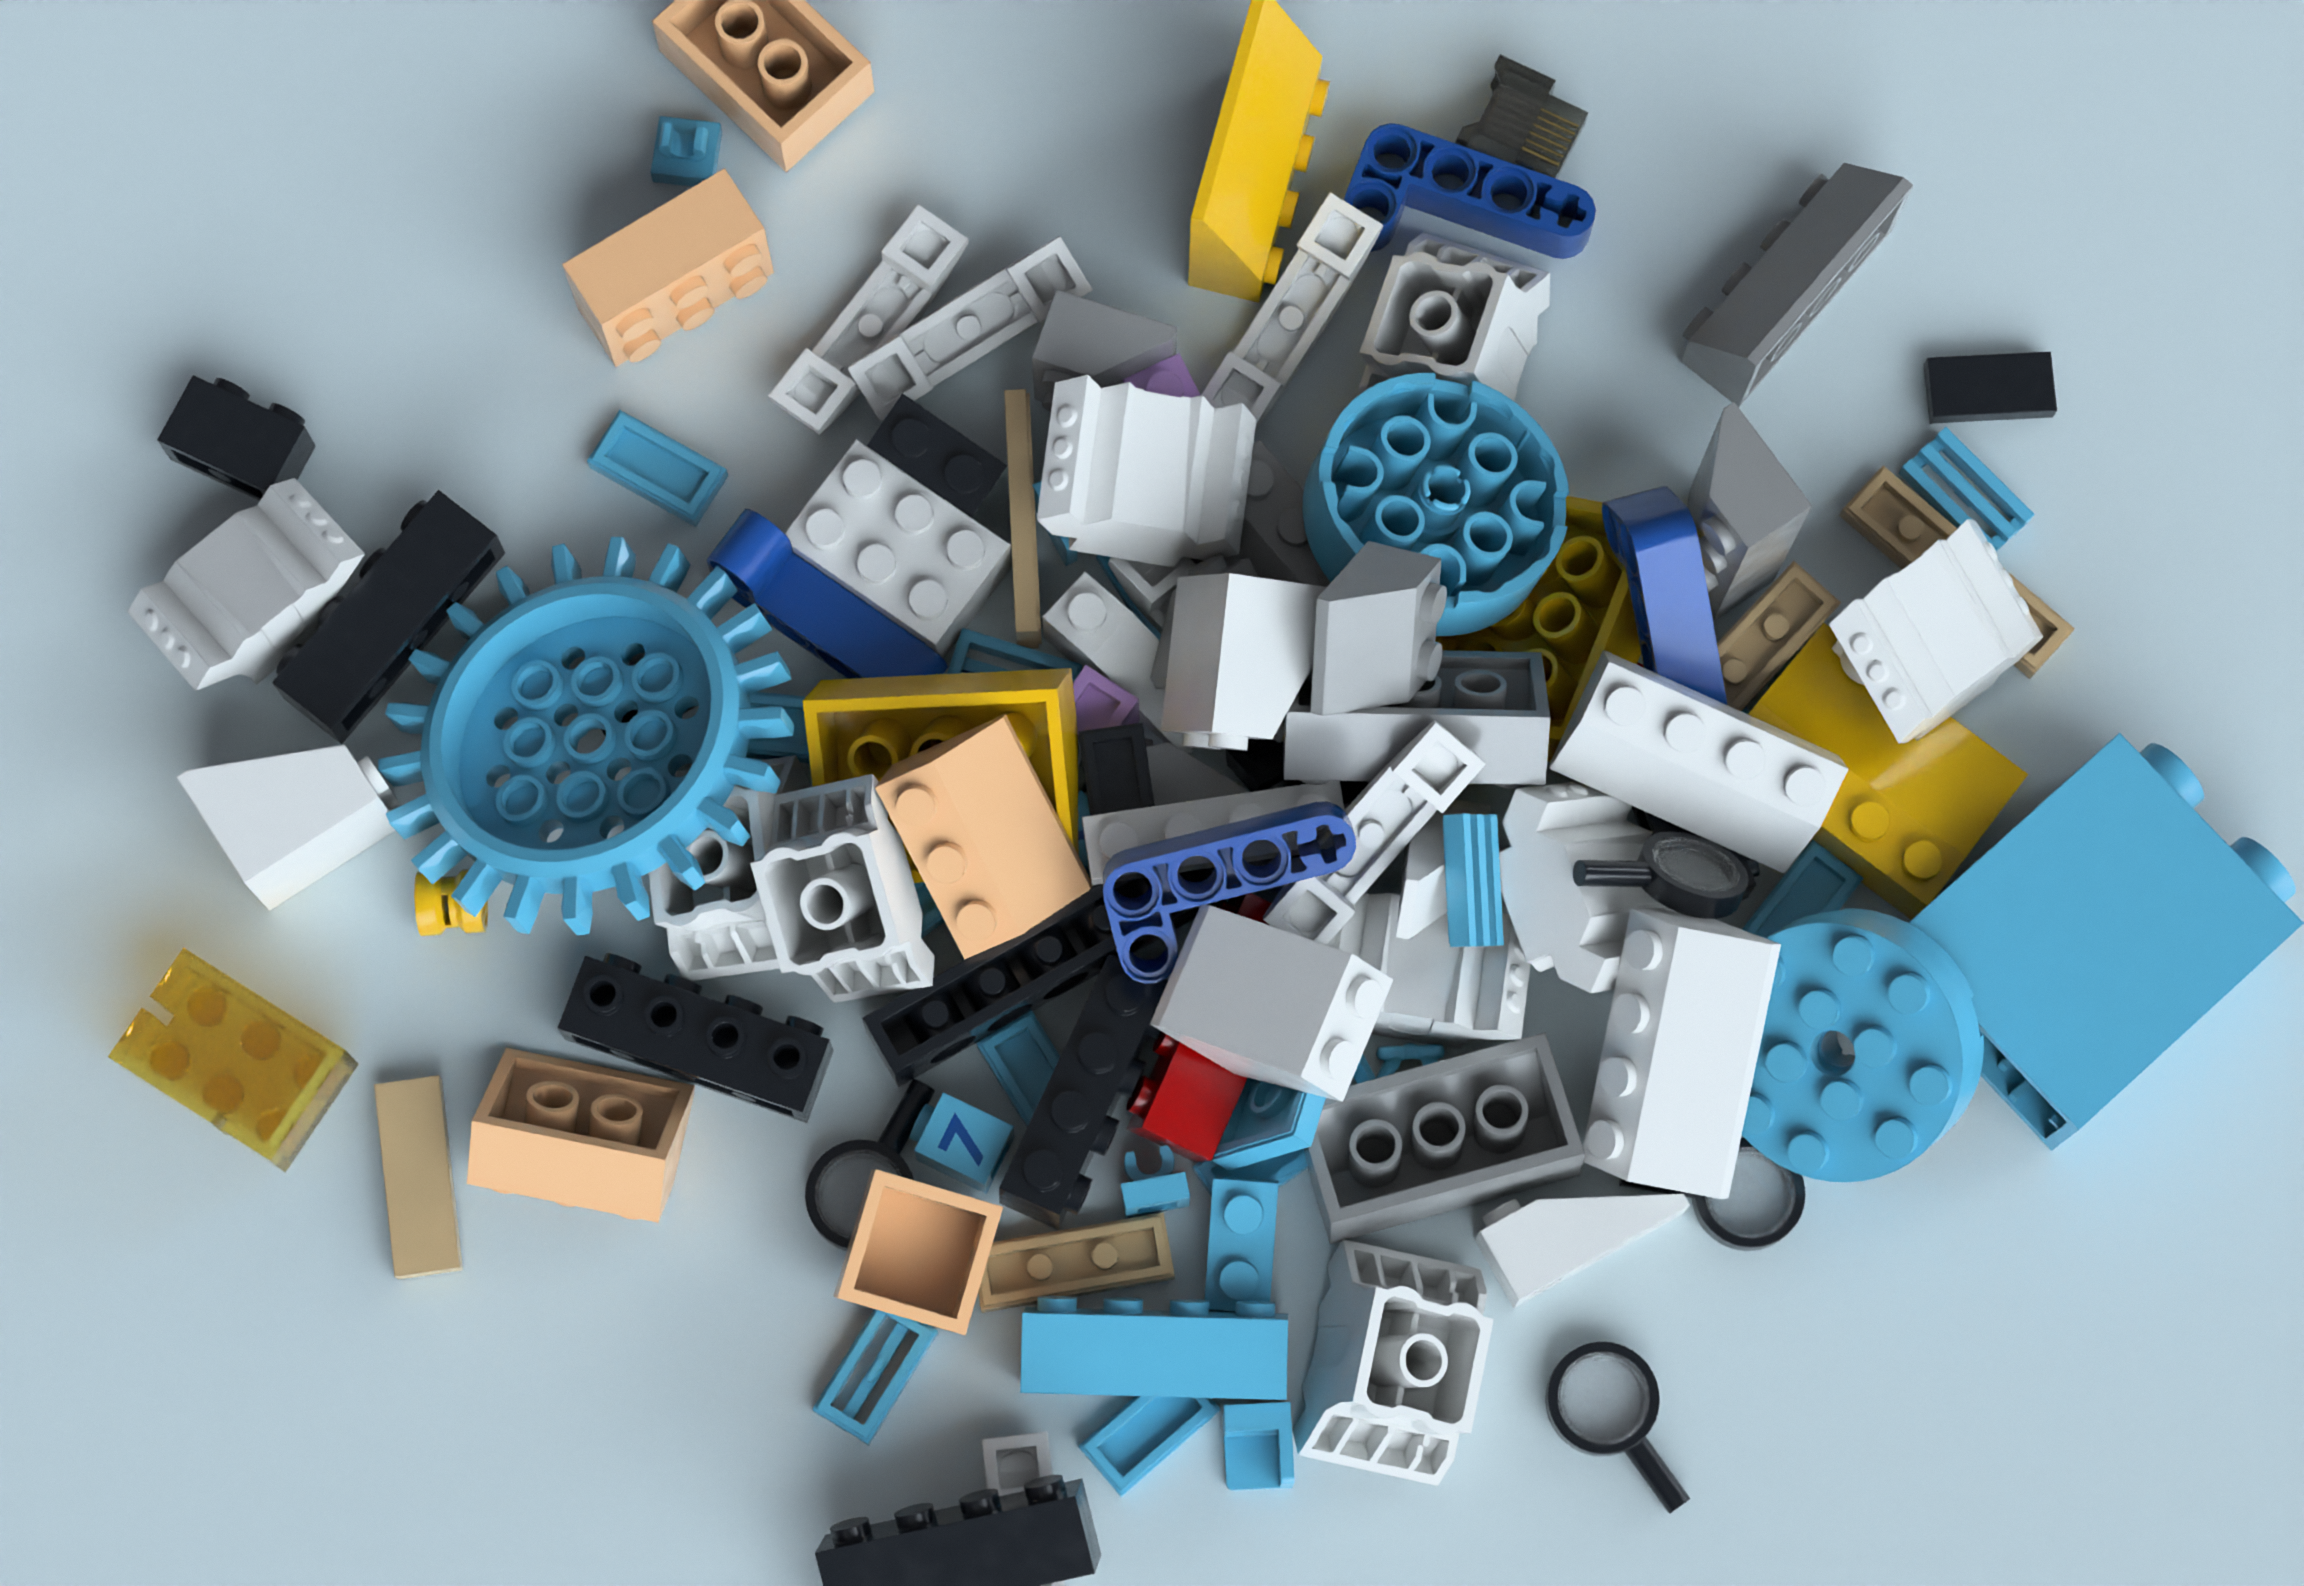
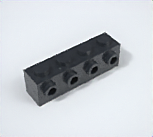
M440 490L428 502L425 500L419 501L409 510L401 523L400 529L402 532L387 550L380 548L366 560L359 573L361 580L345 598L338 596L327 605L319 617L318 630L304 646L302 644L293 646L283 656L277 666L276 673L278 676L272 683L283 699L340 744L344 743L411 664L409 657L414 649L423 650L450 619L446 610L455 602L462 605L505 554L497 534Z
M606 953L603 961L588 956L584 957L557 1027L565 1040L805 1123L808 1122L834 1052L830 1039L821 1037L824 1031L823 1027L796 1016H787L785 1024L761 1016L763 1007L734 995H727L724 1003L700 995L702 986L677 975L666 974L663 982L640 974L642 968L640 964L619 955Z
M1108 954L999 1187V1204L1057 1230L1060 1229L1067 1211L1078 1215L1093 1182L1092 1178L1084 1174L1094 1153L1105 1156L1113 1141L1120 1120L1111 1116L1121 1094L1132 1098L1137 1083L1144 1073L1147 1062L1138 1058L1148 1036L1156 1040L1159 1039L1161 1031L1150 1025L1168 980L1164 979L1157 983L1148 984L1135 981L1125 973L1119 958Z
M1048 1475L1024 1484L1025 1491L999 1496L997 1489H984L961 1497L959 1499L960 1505L934 1510L932 1503H920L898 1510L894 1513V1520L870 1525L868 1517H857L836 1523L830 1527V1534L824 1536L815 1552L823 1586H1040L1095 1574L1101 1558V1551L1083 1479L1064 1482L1062 1475Z

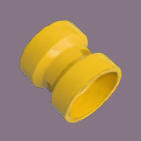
M462 869L457 876H442L434 884H431L421 872L416 873L414 900L416 922L420 936L441 935L446 928L459 927L465 933H482L487 931L488 900L477 916L474 917L465 912L451 897L469 869Z

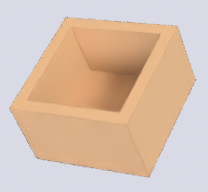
M872 1169L834 1297L966 1335L1003 1207L888 1172Z

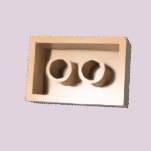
M674 0L652 20L659 51L785 172L789 171L875 92L871 62L805 0Z
M725 168L562 264L578 310L615 367L627 360L638 362L647 358L660 347L662 339L681 328L688 331L699 327L712 317L715 312L714 308L734 296L737 299L751 296L766 284L767 277L774 273L765 229Z

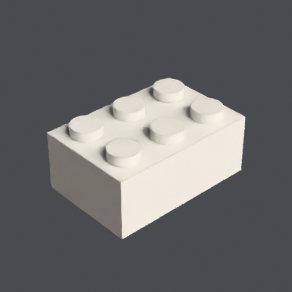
M857 439L784 533L791 542L793 553L924 642L943 659L959 639L962 628L966 629L1012 568L1011 545Z

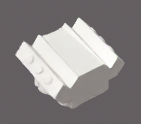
M1423 232L1408 244L1404 256L1393 255L1359 352L1367 363L1359 384V395L1370 387L1393 377L1414 373H1436L1435 379L1452 381L1467 386L1470 385L1472 380L1501 392L1515 402L1517 386L1527 357L1530 356L1532 348L1537 344L1538 315L1550 306V273Z
M1089 375L1055 382L1037 521L1052 535L1068 537L1069 550L1167 567H1174L1182 557L1206 560L1218 554H1222L1223 557L1238 555L1257 419L1243 403L1215 409L1203 395L1195 397L1170 396L1144 391V389L1134 387L1130 382L1101 388Z
M295 478L270 485L257 506L236 512L177 559L163 581L141 588L127 612L195 691L238 674L250 677L257 685L277 668L283 656L293 646L297 644L304 646L318 630V620L323 610L332 600L338 597L339 592L365 553Z
M1967 519L1946 540L1938 539L1918 559L1901 571L1885 577L1863 599H1854L1829 624L1837 638L1831 649L1840 657L1844 672L1853 681L1865 685L1898 743H1907L1913 738L1916 741L1921 739L1990 688L2001 673L2018 662L2043 638L2042 633L2029 613L2027 603L2019 596L2007 570H2004L1998 560L1995 548L1987 541L1976 520Z
M796 755L761 760L769 764L781 781L777 793L754 791L739 785L734 786L723 806L733 810L751 836L743 846L723 840L714 830L707 827L685 848L699 862L706 882L701 887L693 890L680 881L673 874L667 862L648 873L654 924L667 928L669 954L681 977L694 981L780 969L750 863L760 859L771 846L775 795L810 787V782ZM689 770L677 771L675 777H682Z
M873 774L775 795L771 846L760 859L750 863L781 974L795 971L802 975H811L833 1003L933 986L934 954L921 939L923 913L902 839L888 821V812L875 789L879 781Z
M1580 782L1517 788L1502 822L1510 845L1499 850L1501 893L1526 962L1532 964L1540 972L1554 967L1559 979L1589 993L1615 990L1630 910L1668 907L1653 899L1642 887L1577 886L1573 880V867L1577 860L1637 861L1644 842L1653 832L1626 821L1632 805Z
M1364 893L1354 904L1356 910L1354 915L1327 944L1354 954L1393 979L1371 1034L1426 1044H1440L1444 1047L1461 1049L1463 1044L1472 1040H1512L1522 1038L1531 964L1526 962L1509 914H1502L1504 945L1450 947L1447 913L1410 939L1397 938L1396 929L1400 895L1393 893Z
M1343 1239L1327 1264L1331 1287L1317 1308L1319 1314L1317 1339L1311 1367H1309L1307 1377L1301 1385L1306 1408L1293 1428L1297 1453L1299 1456L1438 1486L1454 1461L1459 1433H1471L1494 1321L1492 1318L1483 1316L1487 1290L1482 1271L1474 1267Z

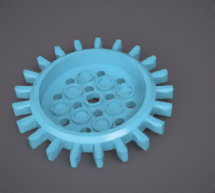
M611 537L605 556L602 576L582 578L580 565L563 543L552 546L551 568L554 575L553 586L530 595L529 588L523 580L508 566H505L496 571L499 591L507 600L509 607L498 613L486 624L482 623L473 610L457 602L446 610L455 629L464 639L468 640L452 661H447L435 653L414 649L409 657V661L429 683L437 685L430 705L409 702L388 703L385 715L399 731L409 734H422L421 750L378 759V771L393 787L424 781L426 794L386 813L389 824L405 840L438 823H441L446 830L411 860L431 884H434L468 855L475 862L451 895L465 912L476 917L501 880L514 885L503 917L517 932L530 934L545 893L563 894L561 905L563 920L576 935H586L590 933L593 916V892L616 887L619 900L636 920L640 921L650 917L649 895L643 886L641 876L667 862L673 874L693 890H697L706 883L699 862L685 848L707 827L714 830L723 840L740 846L747 842L751 836L733 810L723 805L735 785L747 787L754 791L777 793L781 783L769 764L759 759L746 758L749 739L793 736L794 723L783 707L751 708L749 694L792 679L788 666L777 651L740 664L735 656L736 653L773 630L755 603L717 628L712 623L711 619L738 591L729 576L721 568L716 566L686 599L679 595L677 591L686 577L691 564L678 546L667 543L648 581L632 578L636 565V554L623 537ZM645 653L644 657L636 665L629 666L633 656ZM585 657L584 661L575 669H569L570 664L575 659ZM699 706L697 713L693 717L682 719L683 713L688 708ZM638 710L637 715L629 722L621 723L627 712ZM574 713L578 714L577 718L568 726H562V722L567 716ZM518 717L517 721L509 729L502 730L504 723L508 719ZM594 729L606 730L605 740L597 750L591 753L577 752L580 739L589 731ZM692 764L686 775L675 777L677 770L681 766ZM631 767L630 773L622 780L615 781V776L621 769ZM570 771V775L562 783L554 784L556 777L560 773ZM505 774H510V778L501 787H494L498 778ZM624 825L621 833L607 839L609 832L614 827ZM556 829H563L562 835L556 841L547 842L551 832Z

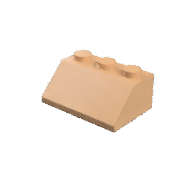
M1006 714L892 764L875 787L964 959L1024 934L1093 887L1085 867Z
M506 1047L471 1122L467 1184L489 1188L503 1194L514 1193L554 1201L563 1206H578L618 1214L627 1219H642L659 1223L674 1185L694 1098L695 1085Z

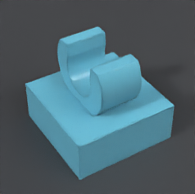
M659 116L650 172L652 181L693 187L714 175L717 171L722 138L721 124Z
M1168 1145L1160 1146L1159 1148L1162 1166L1154 1174L1141 1172L1137 1167L1134 1151L1126 1152L1124 1170L1130 1182L1121 1183V1198L1125 1219L1189 1207L1190 1193L1186 1172L1172 1174L1174 1170V1155Z

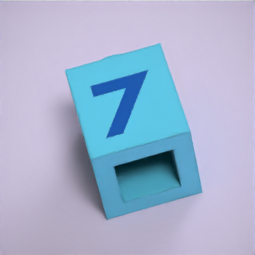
M944 1092L936 1107L927 1103L924 1105L910 1134V1139L918 1142L914 1149L918 1162L985 1194L988 1193L1015 1138L1013 1125Z

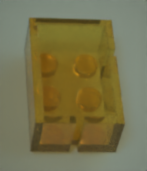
M183 947L149 996L174 1017L165 1026L153 1014L141 1008L108 1057L126 1072L223 1134H228L236 1142L286 1173L359 1064L342 1047Z

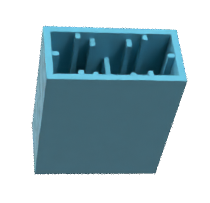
M2121 733L2117 734L1909 922V924L1923 931L1936 941L1950 955L1971 987L1974 994L1971 1000L1977 1016L1980 1035H1984V1055L1980 1076L2051 1151L2079 1131L2304 924L2285 904L2295 894L2296 888L2293 879L2282 863L2268 849L2248 837H2240L2229 846L2194 810L2203 801L2204 792L2200 782L2190 768L2169 749L2156 743H2150L2139 753Z

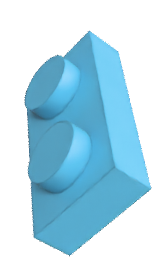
M1213 1175L1204 1300L1209 1301V1309L1235 1311L1237 1301L1270 1302L1278 1180Z

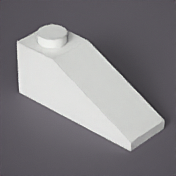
M1084 572L1043 615L1044 639L1067 659L1081 664L1082 669L1085 665L1089 666L1139 698L1140 722H1143L1164 743L1169 742L1190 754L1195 748L1182 746L1183 734L1161 731L1165 688L1156 689L1150 679L1159 639L1131 610L1088 573Z
M1455 799L1443 813L1437 810L1405 846L1396 929L1397 938L1410 939L1447 913L1443 815L1462 813L1489 815L1491 805ZM1498 830V841L1500 840V830Z
M1684 1194L1537 1199L1522 1208L1517 1199H1513L1482 1217L1487 1227L1480 1230L1475 1241L1511 1305L1515 1308L1681 1216L1690 1204Z

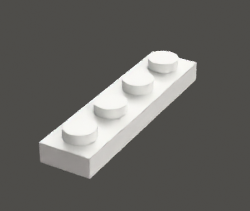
M1329 781L1321 785L1302 784L1082 817V826L1091 884H1103V871L1106 863L1114 854L1125 849L1313 802L1328 801L1345 810L1340 781ZM1329 825L1317 827V837L1314 840L1319 842L1329 829ZM1294 831L1285 833L1288 838L1291 856L1300 855ZM1255 840L1244 849L1242 857L1246 862L1276 858L1279 849L1268 840ZM1191 856L1180 864L1178 872L1213 868L1215 866L1206 857ZM1127 872L1121 875L1115 882L1145 878V876L1138 872Z

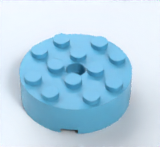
M1436 373L1406 374L1390 378L1365 390L1349 403L1335 421L1309 469L1305 482L1302 514L1306 536L1317 563L1330 582L1335 579L1368 541L1441 558L1440 585L1446 587L1447 599L1441 619L1436 626V636H1455L1476 632L1496 624L1515 611L1529 596L1557 555L1568 526H1565L1566 497L1570 493L1567 476L1557 450L1541 426L1528 412L1501 392L1474 380L1467 386L1452 381L1435 379Z
M1844 908L1841 911L1822 912L1799 918L1766 937V939L1781 944L1742 1136L1771 1161L1794 1173L1812 1179L1847 1183L1879 1178L1908 1165L1942 1138L1957 1123L1973 1098L1979 1082L1984 1055V1035H1980L1977 1016L1971 1000L1974 994L1962 971L1950 955L1923 931L1903 920L1877 911L1856 908ZM1837 1031L1849 1038L1854 1046L1855 1055H1844L1841 1053L1843 1049L1838 1043Z

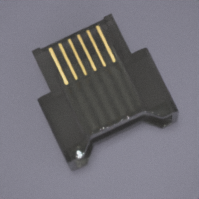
M1500 54L1494 65L1495 76L1490 84L1493 95L1480 121L1462 127L1455 144L1558 179L1586 124L1588 112L1552 96L1556 82L1555 79Z

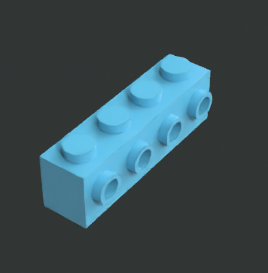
M1039 1296L1037 1307H1026L1022 1312L1020 1393L1287 1400L1288 1314L1275 1313V1303L1268 1301H1237L1235 1312H1209V1301L1199 1299L1170 1300L1168 1311L1143 1310V1299L1104 1298L1103 1309L1077 1308V1297Z

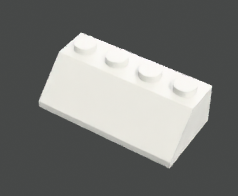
M1605 650L1602 651L1548 766L1551 770L1782 873L1787 871L1820 829L1848 772V767L1839 755Z
M1670 908L1630 910L1583 1144L1585 1152L1583 1162L1628 1182L1717 1199L1729 1198L1781 944L1715 919L1692 917Z

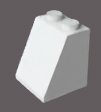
M1232 573L1178 577L1161 731L1183 734L1182 746L1210 750H1221L1222 748L1247 751L1248 739H1273L1313 667L1317 598L1327 587Z
M345 745L190 769L177 776V779L243 882L269 911L396 831L389 824L386 813L400 804L369 756L357 762Z
M1205 904L1201 905L1150 1025L1233 1074L1343 1102L1393 979L1352 953Z

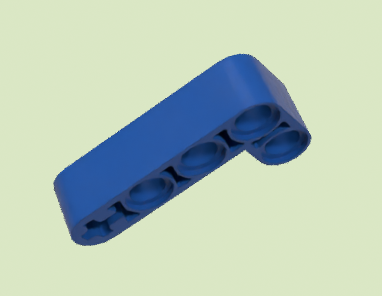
M1393 123L1380 125L1366 139L1344 201L1358 210L1364 207H1372L1381 211L1385 216L1380 221L1383 224V228L1370 252L1381 250L1390 243L1404 208L1407 206L1553 258L1566 259L1576 256L1587 245L1596 213L1595 204L1587 191L1576 185L1410 127ZM1391 153L1401 157L1406 164L1400 168L1390 169L1380 165L1375 158L1381 154ZM1444 173L1453 174L1460 178L1463 185L1455 189H1446L1439 186L1433 178ZM1498 194H1511L1520 201L1521 206L1511 210L1502 209L1494 203L1492 198ZM1534 204L1541 206L1538 219L1531 217ZM1562 216L1572 219L1568 228L1558 225Z
M1667 486L1604 501L1602 503L1603 524L1614 555L1626 568L1643 667L1728 705L1700 543L1690 510Z
M745 508L706 560L710 573L718 566L729 576L738 590L731 597L733 600L745 608L755 603L769 625L847 679L943 674L949 667L946 661L924 642L793 553L789 538L772 522L751 509Z
M1328 801L1313 802L1125 849L1114 854L1106 863L1103 871V896L1117 953L1125 973L1133 980L1144 984L1160 982L1172 973L1178 959L1177 934L1171 914L1173 912L1333 873L1344 868L1352 860L1356 850V837L1347 813L1340 806ZM1321 825H1329L1332 834H1335L1332 837L1333 846L1328 849H1321L1318 841L1314 840L1317 837L1316 828ZM1294 831L1300 857L1291 859V851L1285 833ZM1255 840H1268L1279 849L1276 858L1265 866L1251 865L1242 857L1244 849ZM1191 856H1203L1208 858L1215 867L1213 873L1207 879L1201 882H1191L1185 880L1179 874L1180 864ZM1127 872H1138L1147 877L1151 884L1143 895L1137 898H1127L1116 891L1114 887L1115 881ZM1152 934L1160 937L1167 946L1165 951L1157 958L1144 960L1138 958L1130 949L1131 944L1136 938L1142 935Z

